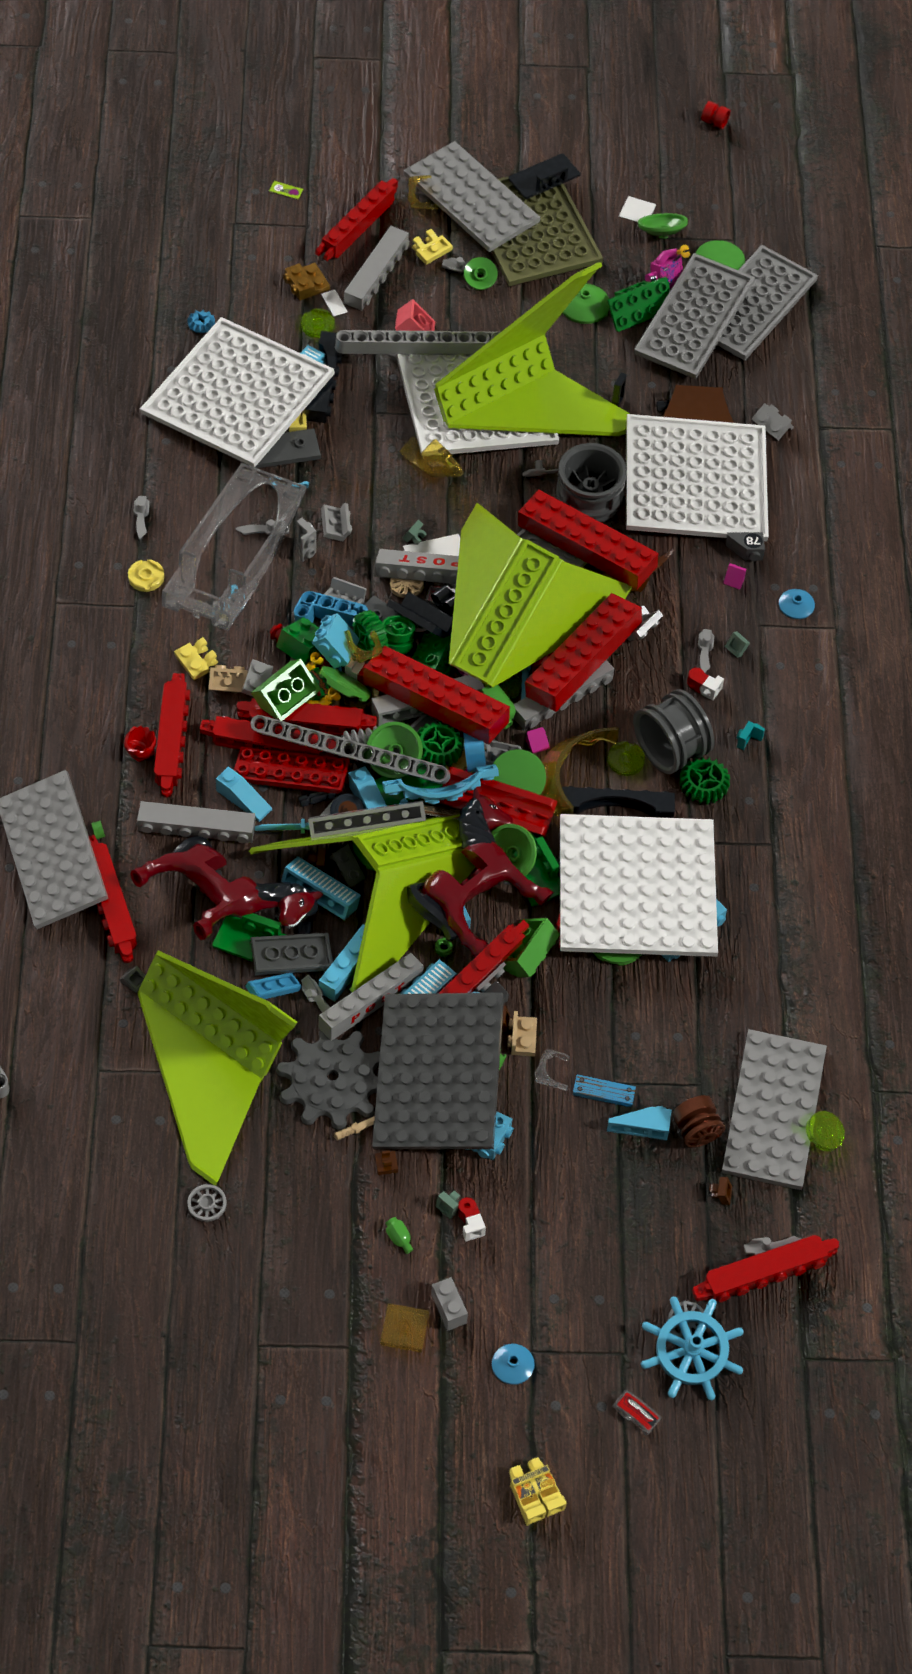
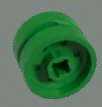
M390 616L384 619L382 625L387 633L389 648L402 654L411 651L415 635L414 622L404 616Z

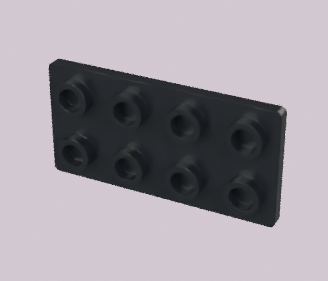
M561 153L508 176V180L524 199H529L580 177V172Z

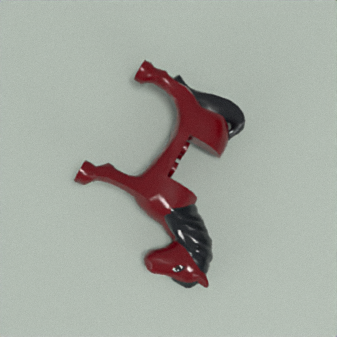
M474 788L473 798L461 809L458 818L463 849L461 853L477 868L472 875L473 878L470 880L465 879L460 884L448 872L437 870L424 882L409 885L407 887V897L412 907L424 919L442 930L448 942L459 938L462 945L470 949L472 955L476 957L489 944L486 940L476 938L465 920L463 909L470 899L501 881L511 882L521 895L533 898L539 906L545 903L554 892L548 887H540L528 880L511 863L505 851L496 844L491 830H495L504 824H513V819L509 814L497 807L493 801L486 796L480 795L477 788Z
M200 836L186 839L176 847L173 853L147 861L142 867H137L130 873L131 879L137 887L146 885L149 878L166 871L181 872L200 887V891L217 905L204 911L201 920L193 925L194 932L200 940L207 939L212 934L213 925L223 917L228 915L244 916L265 908L279 907L280 923L284 926H295L304 917L317 913V899L323 896V893L320 891L311 892L300 884H292L290 882L261 884L255 883L251 878L244 876L229 883L215 871L227 865L226 859L212 848L206 838Z

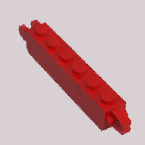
M392 178L387 183L381 180L322 238V243L317 247L315 254L320 256L325 252L323 258L326 261L332 257L338 258L393 204L396 189L398 188V180Z
M173 673L171 681H167L163 688L154 774L155 783L161 785V795L166 798L171 797L173 786H177L178 779H182V768H179V766L184 761V752H181V748H185L186 738L183 736V732H187V721L184 720L185 716L189 714V705H186V701H190L191 693L190 690H187L185 675L182 673Z
M252 698L251 702L240 701L236 705L238 717L241 719L250 720L251 722L252 718L257 715L273 718L260 708L254 698ZM304 703L283 720L287 723L335 736H343L344 731H347L350 735L351 730H355L358 734L359 729L366 730L369 727L373 730V727L377 725V717L364 714L363 709L340 707L337 705H321L318 703Z
M217 716L216 720H202L200 725V733L213 737V742L217 746L239 750L242 746L339 757L334 754L259 734L251 728V722L248 720ZM258 723L257 728L262 729L265 723ZM276 727L275 734H280L283 727ZM300 730L294 731L293 739L300 737ZM318 735L311 737V744L318 742ZM331 740L329 742V749L336 747V741Z
M91 835L89 839L109 898L96 904L99 915L103 914L102 925L104 931L108 930L109 936H107L109 947L114 948L115 954L120 953L124 963H130L133 961V949L137 945L136 932L107 845L99 843L95 835Z
M522 920L517 926L514 924L508 925L439 993H472L522 944L525 938L523 933L529 928V924Z
M812 1235L710 1270L706 1275L705 1281L693 1287L692 1293L696 1301L715 1299L716 1301L724 1302L733 1295L738 1294L741 1296L748 1293L751 1289H762L771 1282H782L788 1276L794 1274L795 1276L802 1275L811 1268H822L826 1264L827 1259L838 1252L839 1241L836 1238L822 1241L821 1237Z

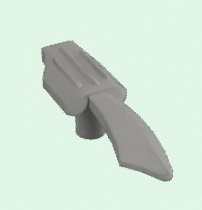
M462 257L444 259L442 263L443 268L463 273L466 266Z
M536 460V469H529L523 472L522 477H536L558 473L559 469L546 470L543 468L542 460Z
M138 496L134 501L133 512L137 516L136 529L139 539L147 533L144 517L149 514L150 501L147 499V496Z
M270 519L266 522V525H245L236 527V530L244 535L253 533L283 535L289 534V525L282 521Z
M703 629L699 633L698 647L701 650L700 668L704 673L710 669L708 651L713 649L715 637L712 634V630Z
M309 975L301 980L303 993L309 1002H316L323 1013L330 1006L323 999L321 988Z
M792 1236L784 1240L771 1242V1239L768 1237L756 1238L744 1244V1250L746 1255H757L801 1239Z

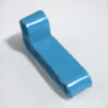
M308 591L303 593L295 606L294 616L295 621L304 617L313 623L315 617L323 619L327 615L331 616L338 613L348 626L353 627L355 615L368 611V609L360 603Z
M464 733L467 771L471 773L477 772L476 767L486 766L484 742Z

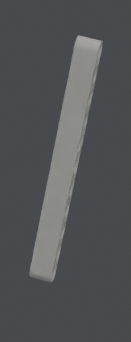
M341 330L336 334L335 350L342 354L473 355L500 332Z
M262 715L254 716L251 720V728L262 735L437 784H446L450 779V772L442 765ZM264 720V727L262 729H258V722ZM278 725H282V732L275 734V728ZM300 730V737L293 739L294 731ZM318 735V742L311 744V737ZM331 740H336V747L334 749H329L328 747ZM349 745H354V752L352 754L346 753ZM367 750H372V757L370 759L364 758V753ZM385 755H390L391 759L388 764L382 763V758ZM403 760H408L409 762L406 769L400 768V763ZM421 765H426L427 771L424 774L418 773ZM440 770H444V778L440 780L437 779V772Z

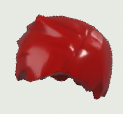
M142 725L132 727L124 739V747L128 754L139 762L155 754L156 737L154 731H150L149 727H142Z

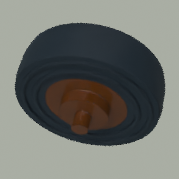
M342 794L333 800L330 806V814L364 809V805L357 796Z

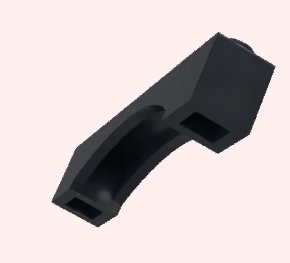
M321 331L319 351L325 354L326 365L333 368L335 374L306 407V421L326 423L327 417H331L332 406H330V403L334 402V393L332 392L336 390L337 380H335V377H339L340 367L337 366L342 361V354L335 350L337 334L335 332Z
M566 786L561 787L559 816L560 814L579 815L583 811L597 807L619 806L644 812L651 817L674 818L675 793Z

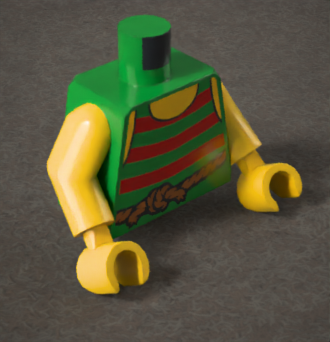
M313 652L310 656L312 662H308L306 667L321 690L305 703L332 705V700H340L341 695L332 687L329 688L324 677L321 678L319 676L320 669L315 666L323 664L324 660L322 657H319V653Z

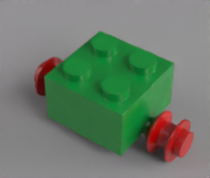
M303 617L283 628L282 624L274 625L271 628L270 639L274 640L277 638L276 647L293 659H301L306 666L308 662H312L310 660L311 654L317 652L324 662L315 667H332L312 644L315 632L319 627L311 623L310 620Z

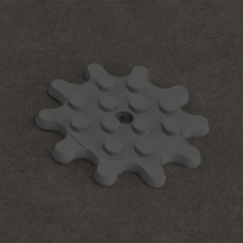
M320 1030L319 1041L313 1044L307 1043L301 1038H295L291 1042V1049L297 1055L296 1060L293 1062H281L276 1066L277 1075L286 1077L291 1082V1086L281 1092L279 1099L281 1103L286 1105L293 1102L301 1103L304 1106L301 1121L305 1125L313 1124L319 1116H328L334 1129L343 1130L347 1125L346 1117L351 1112H357L364 1118H371L375 1114V1108L369 1102V1097L371 1094L377 1093L378 1077L375 1076L374 1071L379 1066L380 1051L373 1053L363 1052L361 1045L363 1044L364 1036L358 1031L353 1032L348 1039L338 1040L335 1038L331 1041ZM335 1072L338 1078L336 1080H329L327 1076Z

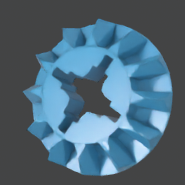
M196 310L194 314L190 313L188 318L189 328L198 333L208 332L215 324L214 315H211L210 311L205 312L202 310L198 312Z

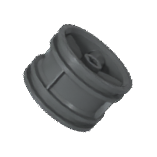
M584 443L570 448L564 453L559 463L556 499L601 523L613 518L619 512L623 501L627 473L623 458L612 448L598 443ZM589 474L599 476V478L589 477ZM575 477L580 484H578V487L574 486L569 480ZM612 484V486H613L612 488H610L609 490L603 491V487H606V486H609V485Z
M676 689L665 695L659 705L649 704L634 714L633 726L641 749L649 761L665 774H673L686 765L687 759H699L710 753L714 748V734L706 713L697 700L684 690Z

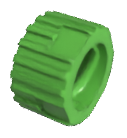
M101 821L91 823L96 839L105 837Z
M443 937L436 941L435 951L441 957H448L452 953L453 944ZM445 945L448 947V949L443 950L440 948V946Z

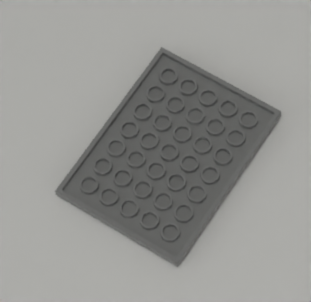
M503 993L385 994L372 1143L374 1149H494L504 1005Z

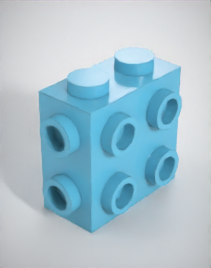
M336 613L331 616L327 615L321 620V625L315 632L312 644L335 669L350 663V658L357 649L356 646L360 639L340 615Z
M496 1111L494 1149L471 1150L477 1152L483 1158L494 1160L496 1154H501L505 1145L503 1143L505 1138L509 1139L514 1127H511L512 1118Z

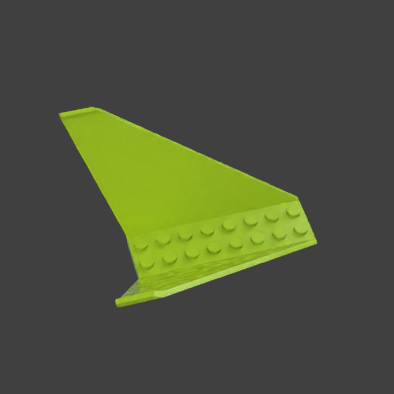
M601 262L572 275L435 384V395L443 422H446L448 428L621 436L626 434V417L630 413L556 371L545 333L597 269L603 267Z
M476 503L461 529L449 664L479 681L495 687L555 651L611 593L626 599L632 587L618 580L563 561L559 556L527 539L521 538L483 506Z
M460 814L448 817H427L426 821L329 836L280 841L252 847L249 850L251 854H256L274 849L353 840L375 869V882L353 983L349 989L351 992H354L398 962L429 925L430 922L424 919L409 903L407 897V887L409 885L424 882L437 870L448 872L461 884L475 869V866L461 853L463 849L460 839L459 822L457 819H452L459 817Z
M158 950L139 988L138 997L188 1163L192 1170L216 1186L258 1086L264 1076L267 1075L282 1045V1040L296 1026L297 1021L269 1001Z

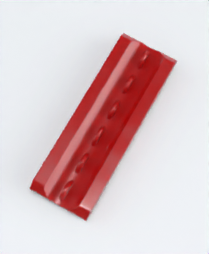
M241 746L234 771L251 784L338 794L342 792L350 759Z
M449 767L450 779L442 787L458 783L474 773ZM480 779L481 786L476 787L480 795L486 796L503 812L509 814L513 819V824L524 827L530 833L546 837L558 801L499 781ZM474 790L464 792L463 797H458V800L447 801V799L439 800V803L461 810L473 798Z

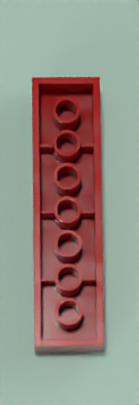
M538 490L518 511L519 527L599 570H603L605 573L637 590L657 568L658 552L541 490Z
M611 593L525 681L526 697L557 712L642 623V607Z
M384 646L364 666L365 684L488 745L509 723L510 706L387 646Z

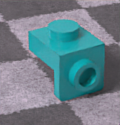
M748 721L745 728L740 729L736 736L738 740L737 748L744 750L751 737L762 741L765 728L757 723Z

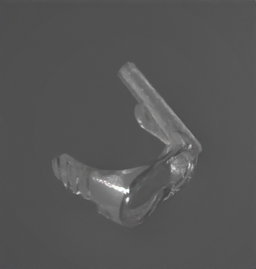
M547 1049L543 1053L534 1073L535 1081L567 1091L568 1085L556 1082L549 1077L546 1072V1061L549 1058H553V1056L569 1061L570 1056Z

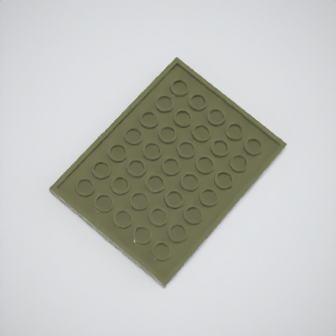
M508 177L498 179L540 216L539 223L491 251L508 286L592 266L598 262L603 263V257L564 184L529 199H524L508 180Z

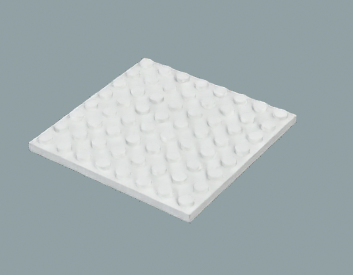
M221 317L140 408V412L255 468L335 372L333 368Z
M396 354L422 457L556 445L559 443L557 433L448 428L446 422H443L435 395V384L471 355Z
M627 414L626 530L726 538L727 532H763L764 541H768L766 429L764 425Z
M560 814V951L717 957L718 936L713 820Z

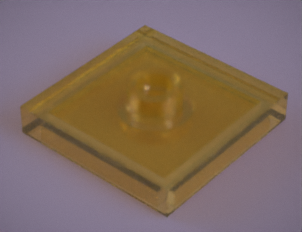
M388 1303L380 1345L422 1352L429 1310Z

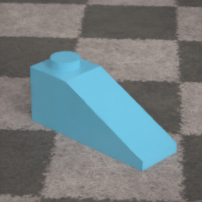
M229 766L216 778V791L246 813H255L257 821L260 822L272 810V807L258 792Z
M366 766L348 773L349 788L362 801L364 809L386 806L376 782Z
M663 1106L648 1107L609 1118L607 1131L667 1140L672 1110Z

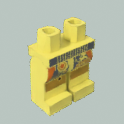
M538 1457L527 1463L531 1471L524 1474L520 1465L509 1470L510 1488L514 1493L527 1526L544 1519L545 1515L549 1517L565 1510L567 1504L556 1486L548 1465L544 1466Z

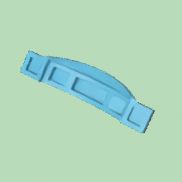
M495 764L476 767L477 772L470 777L441 788L412 787L405 785L401 779L383 781L382 784L385 794L397 795L400 791H403L405 798L411 800L423 798L429 804H436L440 802L439 800L447 799V801L458 800V797H463L464 792L481 786L480 779L492 780L495 776H499V772Z

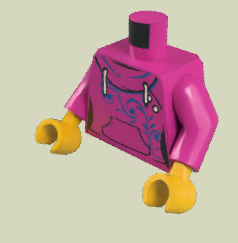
M682 245L679 250L675 248L662 251L656 260L651 262V273L645 275V280L652 282L662 277H667L671 290L683 271L682 257L688 258L690 256V252H683L684 250H689V247Z

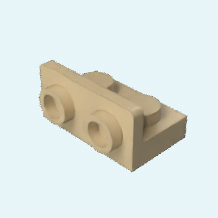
M215 665V668L210 667L209 691L241 693L248 670L240 666H234L233 669H226L224 665Z
M514 1011L513 1018H509V1030H512V1035H508V1047H511V1055L535 1057L537 1018L518 1016V1011Z

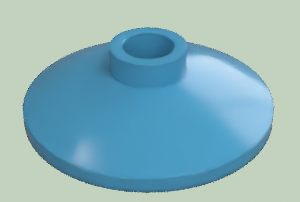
M790 589L780 596L779 608L787 617L804 619L813 613L815 602L813 597L806 591Z
M507 1344L495 1352L492 1359V1369L500 1381L510 1385H517L525 1382L532 1375L534 1359L530 1351L518 1344ZM510 1359H516L517 1363L512 1364Z

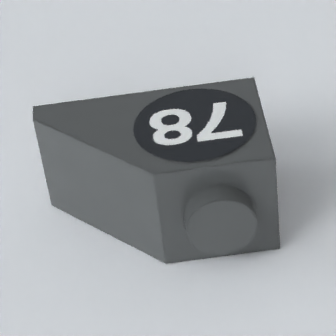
M727 532L725 542L727 548L744 560H763L765 551L763 532Z

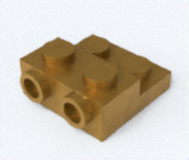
M299 263L285 268V274H283L284 281L290 285L293 295H296L299 301L330 290V284L316 263L304 267Z

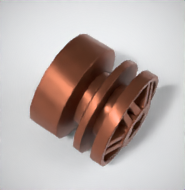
M702 1095L690 1098L677 1106L673 1111L672 1116L679 1129H682L681 1135L688 1147L706 1145L720 1137L725 1131V1126L720 1116L716 1114L717 1109L710 1096Z

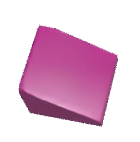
M729 563L724 584L740 589L745 579L746 569Z
M543 727L526 732V742L533 754L550 749Z

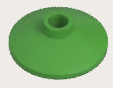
M474 258L465 266L464 278L467 284L474 289H488L497 280V268L487 258ZM482 274L483 277L479 278L477 275Z

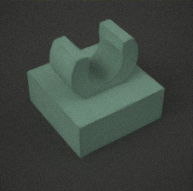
M418 520L402 538L407 543L412 538L413 542L418 545L422 541L418 538V535L421 538L427 535L424 530H419L424 524Z
M736 631L732 633L724 647L739 658L748 648L750 642Z
M443 1191L438 1195L436 1207L448 1218L452 1219L457 1213L460 1195L456 1191H453L450 1195Z

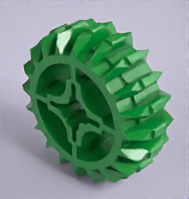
M371 610L355 615L352 626L354 628L353 632L360 639L358 642L359 649H361L362 654L367 659L371 660L384 646L389 647L385 627H383L382 621L379 620V616Z
M440 721L438 725L434 722L431 723V726L426 723L424 728L420 727L417 733L423 745L421 760L444 767L446 765L451 767L462 756L464 749L463 738L460 737V732H455L454 727L449 728L448 724L444 726Z
M710 756L707 760L703 757L700 760L694 758L692 762L688 761L686 766L682 768L679 776L681 790L686 792V798L692 797V802L699 800V804H701L702 801H705L707 805L710 801L715 803L717 799L721 800L723 795L727 794L730 787L728 769L724 768L723 763L717 764V759L711 761Z

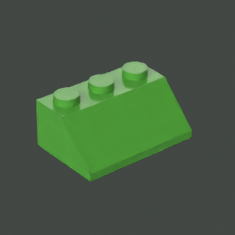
M298 659L290 661L254 689L251 694L261 709L273 718L283 721L321 689L303 661Z
M548 918L521 919V921L525 920L529 924V928L523 933L525 938L522 944L504 961L506 963L503 968L505 971L516 977H531L536 972V968L546 958V954L555 945L557 938L560 936V933Z

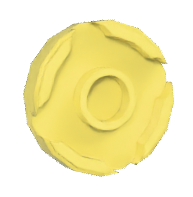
M139 560L129 568L128 580L130 585L136 590L143 592L153 591L164 582V570L154 560Z

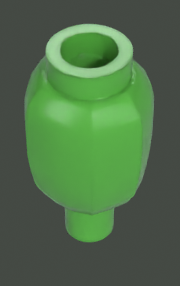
M396 1217L389 1219L385 1223L387 1226L386 1232L396 1246L402 1247L406 1254L412 1252L414 1249L409 1243L411 1235L405 1224L401 1220H397Z

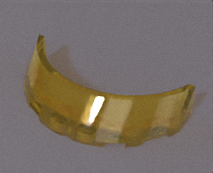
M411 437L399 450V453L433 478L461 477L464 473L461 470V466L452 458L450 452L436 439H433L422 453L420 452L418 440L415 437Z
M602 728L570 737L558 743L546 754L545 759L542 761L546 771V784L541 795L558 801L553 815L560 818V814H573L574 806L565 796L560 783V768L571 749L577 744L594 745L598 740H606L616 744L618 742L619 728Z

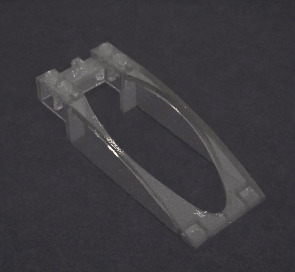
M241 463L179 551L178 569L162 590V606L179 612L181 608L193 612V617L198 619L201 616L212 620L211 625L228 631L252 596L273 560L297 512L307 486ZM263 484L272 485L278 497L276 525L246 571L242 573L234 569L229 570L228 587L221 597L196 589L195 579L201 557L216 530L251 491Z

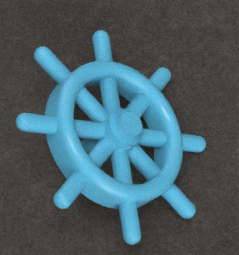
M673 1296L670 1298V1303L675 1316L671 1317L662 1329L649 1322L642 1324L644 1330L658 1336L656 1342L657 1356L642 1361L641 1367L647 1369L659 1364L661 1365L663 1370L674 1379L668 1391L670 1398L676 1396L681 1383L688 1385L702 1384L708 1400H714L715 1393L710 1380L714 1379L723 1368L738 1375L743 1373L741 1366L727 1359L729 1355L728 1340L742 1336L744 1331L739 1327L725 1332L723 1327L711 1317L717 1304L715 1299L709 1300L704 1313L697 1311L683 1312L678 1298ZM687 1322L699 1323L693 1335ZM679 1325L684 1339L670 1333V1331ZM706 1327L715 1335L707 1339L702 1337ZM666 1341L681 1348L666 1352ZM719 1344V1356L704 1348ZM684 1356L679 1369L670 1361ZM701 1357L715 1363V1365L706 1371ZM692 1360L698 1374L686 1373Z

